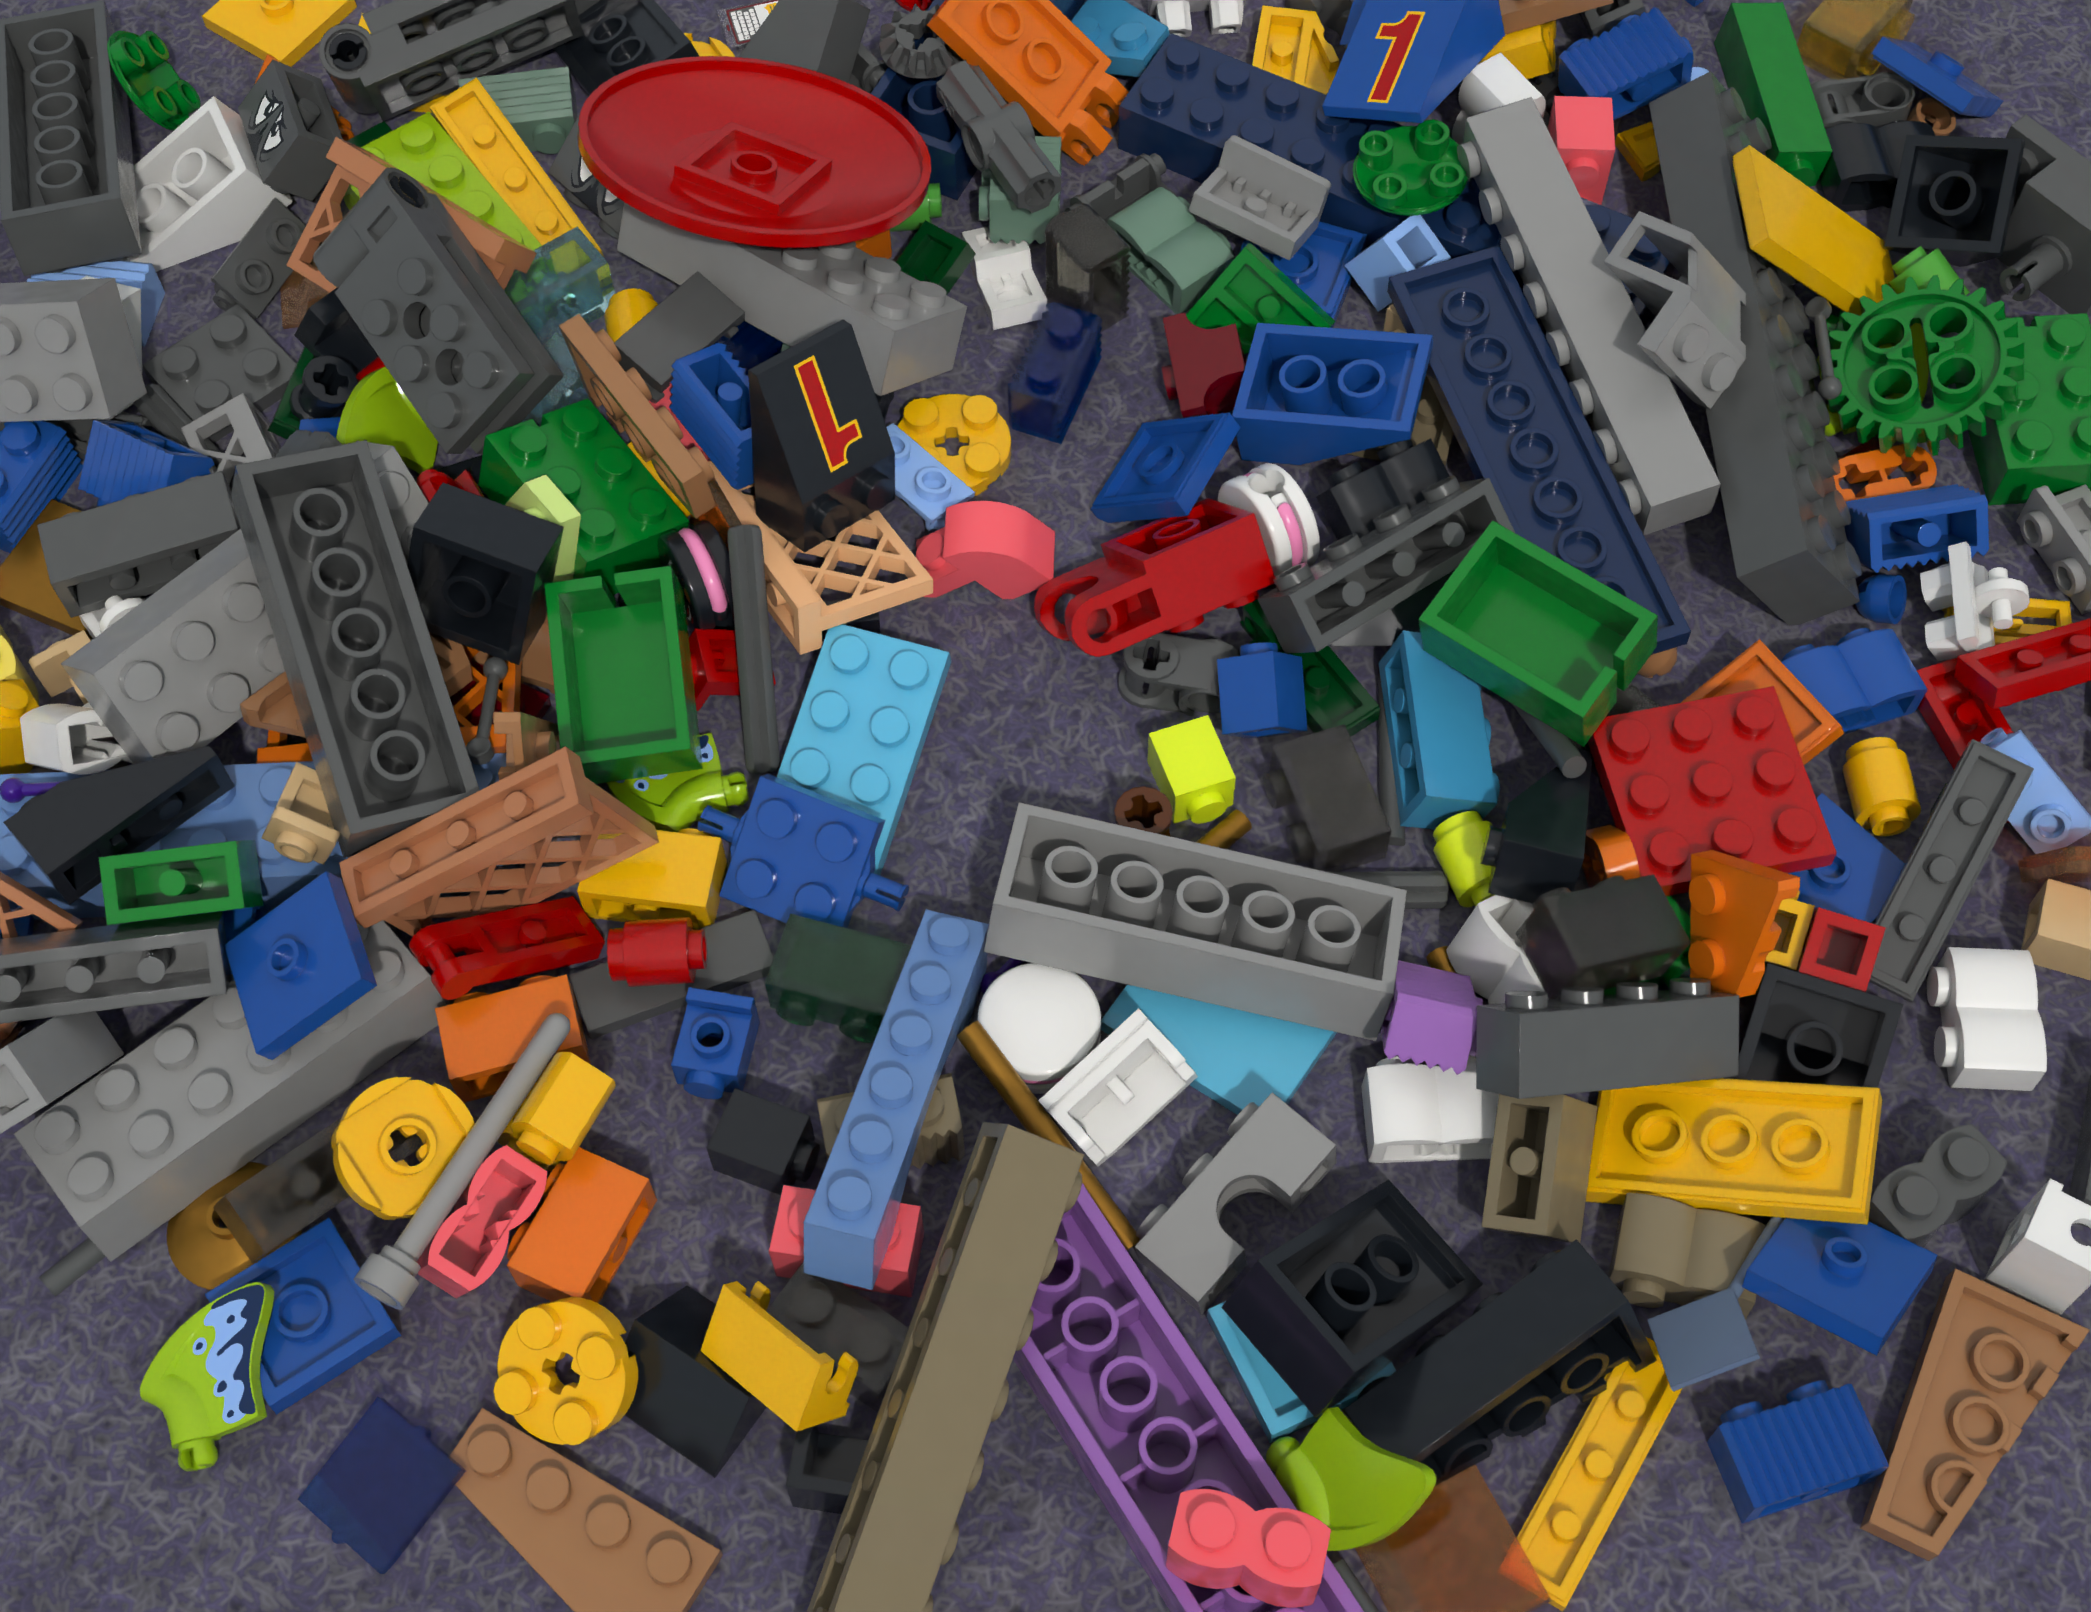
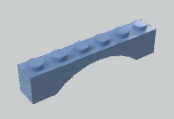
M925 910L805 1217L804 1273L873 1290L894 1232L910 1165L935 1087L951 1049L957 1040V1035L970 1022L981 991L982 978L986 974L988 953L984 952L989 924Z

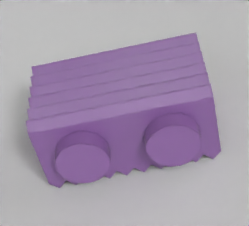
M1398 960L1394 995L1381 1026L1383 1049L1389 1060L1398 1055L1402 1063L1411 1058L1416 1066L1425 1061L1429 1069L1438 1064L1443 1072L1451 1067L1456 1075L1465 1071L1469 1056L1476 1057L1477 1006L1483 1005V999L1475 997L1474 987H1472L1473 984L1471 983L1472 980H1470L1471 976Z

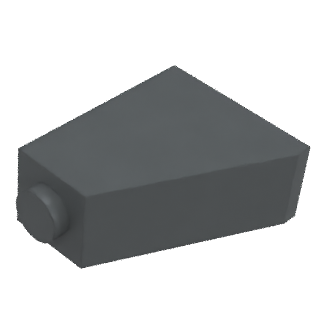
M779 0L738 57L794 65L849 83L870 9L860 0Z

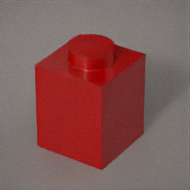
M1820 907L1814 908L1795 971L1866 993L1886 927Z

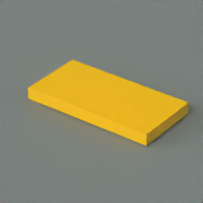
M1748 145L1733 155L1732 162L1749 247L1752 251L1819 296L1824 297L1843 312L1860 316L1859 298L1862 296L1868 297L1876 303L1883 300L1882 285H1889L1888 283L1895 276L1891 267L1889 250L1884 247L1885 241L1752 146Z
M1718 1078L1599 1091L1586 1202L1622 1205L1627 1193H1640L1672 1199L1696 1209L1716 1210L1742 1215L1868 1225L1882 1108L1880 1088Z

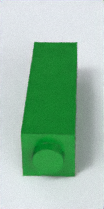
M1783 2L1731 3L1714 41L1728 89L1733 87L1738 92L1749 118L1753 120L1758 117L1766 127L1772 145L1771 149L1765 151L1766 157L1808 187L1815 186L1833 151Z

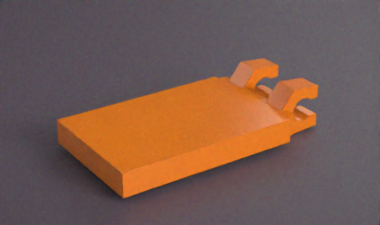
M945 0L927 23V26L963 60H966L969 65L979 66L999 94L1008 103L1018 102L1026 111L1032 126L1043 136L1062 137V150L1077 163L1085 166L1093 155L1099 156L1103 153L1112 140L1111 135L1102 126L1111 129L1119 119V105L1129 92L1114 76L1105 72L1112 61L1050 0Z

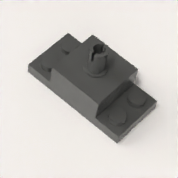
M2026 114L2011 125L2006 138L2023 139L2025 146L2003 256L1997 258L2008 266L2000 274V285L2008 295L2021 283L2024 284L2020 290L2014 293L2012 299L2015 301H2025L2036 290H2039L2069 314L2087 313L2088 317H2090L2091 162Z

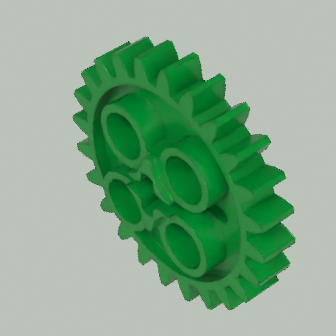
M1933 275L1927 288L1918 290L1914 279L1908 277L1905 282L1904 292L1896 294L1889 285L1884 284L1882 285V301L1876 303L1870 298L1862 296L1859 298L1860 316L1849 312L1841 314L1844 331H1830L1828 336L1834 375L1841 381L1842 392L1835 399H1827L1830 412H1838L1840 426L1843 430L1856 426L1858 442L1861 444L1869 441L1877 434L1879 435L1880 452L1886 453L1898 441L1903 442L1906 457L1913 455L1918 443H1926L1931 455L1936 456L1939 452L1940 440L1947 438L1956 448L1961 449L1963 448L1962 432L1969 429L1974 434L1984 437L1987 435L1985 416L2003 421L2005 418L2004 401L2010 402L2017 401L2018 399L2017 381L2024 380L2025 376L2024 360H2022L2025 358L2023 338H2018V321L2016 318L2005 319V303L2002 300L1987 306L1986 289L1983 287L1977 289L1969 296H1965L1963 279H1957L1949 290H1941L1938 275ZM1915 323L1922 325L1934 403L1929 409L1923 408L1921 405L1910 328ZM1946 333H1959L1958 335L1950 338L1940 337L1941 335ZM1886 343L1897 344L1896 346L1891 348H1878L1879 346L1884 345ZM1953 383L1968 384L1965 387L1959 389H1951L1947 387L1948 385ZM1893 393L1905 394L1898 399L1884 398Z

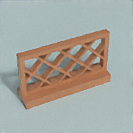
M335 137L326 155L327 159L337 165L287 263L288 267L329 293L337 287L329 282L310 263L320 243L330 235L343 219L340 203L349 185L351 184L358 188L361 198L386 168H396L370 151L338 137ZM416 180L427 193L436 194L487 268L491 270L492 275L503 290H505L515 269L527 274L537 254L535 251Z
M565 746L339 862L343 884L357 924L368 928L384 920L407 934L414 936L422 928L436 924L432 921V918L456 917L452 919L456 920L536 904L659 843L656 828L652 823L586 778L580 756ZM623 833L613 839H597L599 834ZM581 835L580 840L551 842L553 837ZM566 862L560 866L541 867L543 863ZM525 864L524 868L495 870L496 865ZM512 889L504 894L486 895L487 891ZM470 892L469 896L440 897L441 893Z

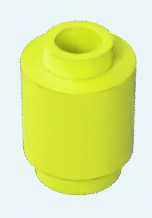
M1466 811L1456 814L1439 824L1433 832V837L1436 841L1433 849L1434 854L1462 907H1476L1478 903L1495 895L1488 893L1491 866L1480 864L1489 826L1493 825L1489 821H1483L1477 811Z

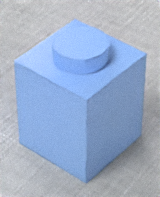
M1414 215L1409 216L1344 266L1379 312L1392 303L1387 292L1389 277L1451 259V257L1422 216Z

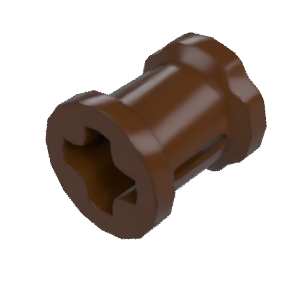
M1141 786L1124 792L1117 800L1114 810L1117 825L1170 836L1169 827L1173 812L1171 803L1165 794L1156 788Z

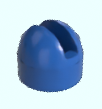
M1879 574L1870 576L1858 586L1860 602L1855 603L1857 611L1864 618L1876 623L1897 624L1901 620L1906 607L1907 589L1904 578L1901 575Z

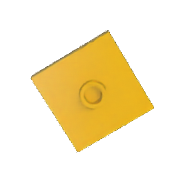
M219 0L202 15L207 29L265 61L267 54H269L280 63L292 67L321 41L323 35L330 28L338 25L357 8L355 0Z

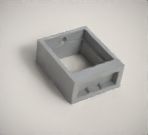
M96 1011L54 1017L0 1049V1134L124 1055V1052Z

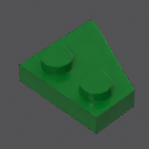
M1251 243L1242 249L1186 314L1192 324L1204 329H1215L1236 323L1244 354L1250 351L1257 323L1330 328L1336 322Z

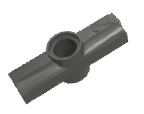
M964 60L948 67L946 74L936 83L937 98L960 128L964 147L973 165L980 171L990 169L1018 209L1025 208L1034 213L1048 207L1052 198L1061 191V175L1037 145L1031 121L1024 108L1016 101L1007 104L979 66L969 65Z

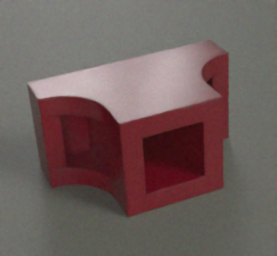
M1185 312L1164 317L1163 323L1171 365L1161 368L1169 401L1179 399L1183 418L1228 413L1234 410L1246 366V359L1236 323L1215 329H1204L1192 324Z

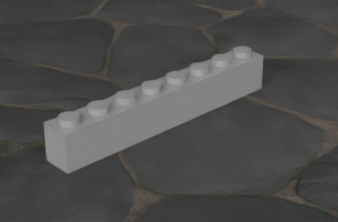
M1529 97L1467 117L1463 143L1457 147L1458 160L1466 172L1467 179L1474 177L1480 190L1479 203L1484 219L1489 225L1496 224L1502 237L1501 250L1511 270H1518L1524 283L1523 294L1535 318H1540L1547 332L1545 338L1559 366H1563L1568 376L1569 386L1583 415H1586L1593 429V435L1608 465H1610L1643 535L1710 514L1721 483L1668 375L1637 345L1646 330L1621 279L1604 263L1609 254L1533 98Z

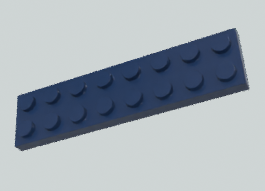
M1497 245L1389 277L1387 292L1406 332L1433 335V347L1426 375L1475 479L1490 478L1515 533L1658 615L1657 647L1652 654L1687 644L1691 630L1500 246Z

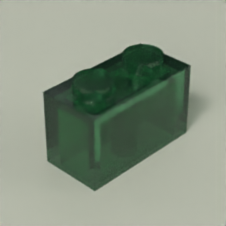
M790 914L765 980L770 1008L776 1009V1013L790 1023L800 1026H811L815 1020L838 1025L839 1030L851 1039L873 1043L912 945Z

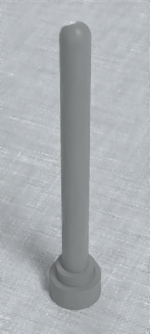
M553 1013L546 1017L393 1247L385 1245L379 1255L371 1253L354 1277V1281L369 1295L395 1309L402 1310L419 1285L415 1278L421 1269L417 1263L418 1259L570 1031V1021L565 1015Z

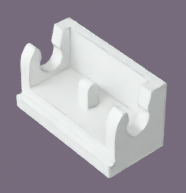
M1138 1008L1038 1101L1098 1167L1122 1148L1198 1076L1185 1062L1186 1059Z
M2050 1178L2009 1224L1984 1282L2060 1316L2091 1286V1246L2079 1244L2071 1234V1225L2075 1223L2084 1224L2091 1229V1206L2062 1192L2064 1185Z

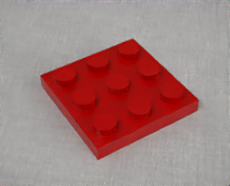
M1774 686L1607 716L1588 741L1615 826L1628 834L1636 853L1640 871V889L1637 891L1641 901L1689 892L1691 854L1715 850L1785 873L1830 866L1837 854Z

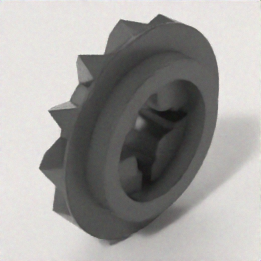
M914 4L909 14L894 11L891 23L881 25L880 54L886 65L893 71L910 78L929 79L945 75L948 67L963 61L954 50L927 26V23L940 8L938 4L929 11H921L916 4ZM924 33H931L932 38H927L923 44L920 43L916 50L914 39H920Z

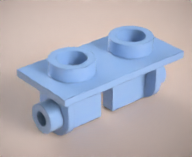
M892 423L886 428L895 451V495L899 499L904 500L913 511L926 521L925 528L932 533L945 527L947 507L968 501L975 496V492L897 425Z
M1996 728L1982 738L1980 743L2034 768L2008 821L2041 861L2091 833V816L2021 730L2006 734L2002 728Z

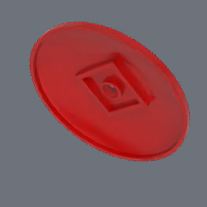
M700 56L648 63L615 75L602 83L586 99L579 115L577 138L582 159L593 176L613 195L638 211L668 225L702 236L739 244L781 248H810L833 246L870 238L892 229L909 218L922 204L927 195L930 182L931 157L928 147L915 127L902 114L874 95L845 81L817 71L774 61L729 56Z

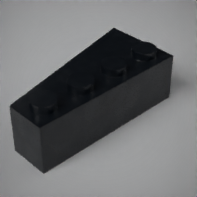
M1576 1239L1564 1249L1555 1250L1542 1256L1533 1265L1530 1274L1504 1293H1494L1485 1298L1475 1308L1471 1317L1448 1334L1437 1335L1426 1341L1418 1349L1415 1358L1392 1375L1380 1377L1370 1382L1359 1393L1357 1400L1344 1410L1360 1433L1375 1445L1423 1463L1433 1469L1436 1475V1485L1434 1487L1436 1488L1490 1457L1493 1449L1491 1440L1503 1433L1508 1437L1519 1435L1525 1437L1546 1425V1415L1550 1406L1571 1394H1575L1584 1403L1607 1390V1382L1602 1377L1611 1372L1616 1366L1628 1361L1631 1368L1638 1372L1657 1361L1627 1298Z

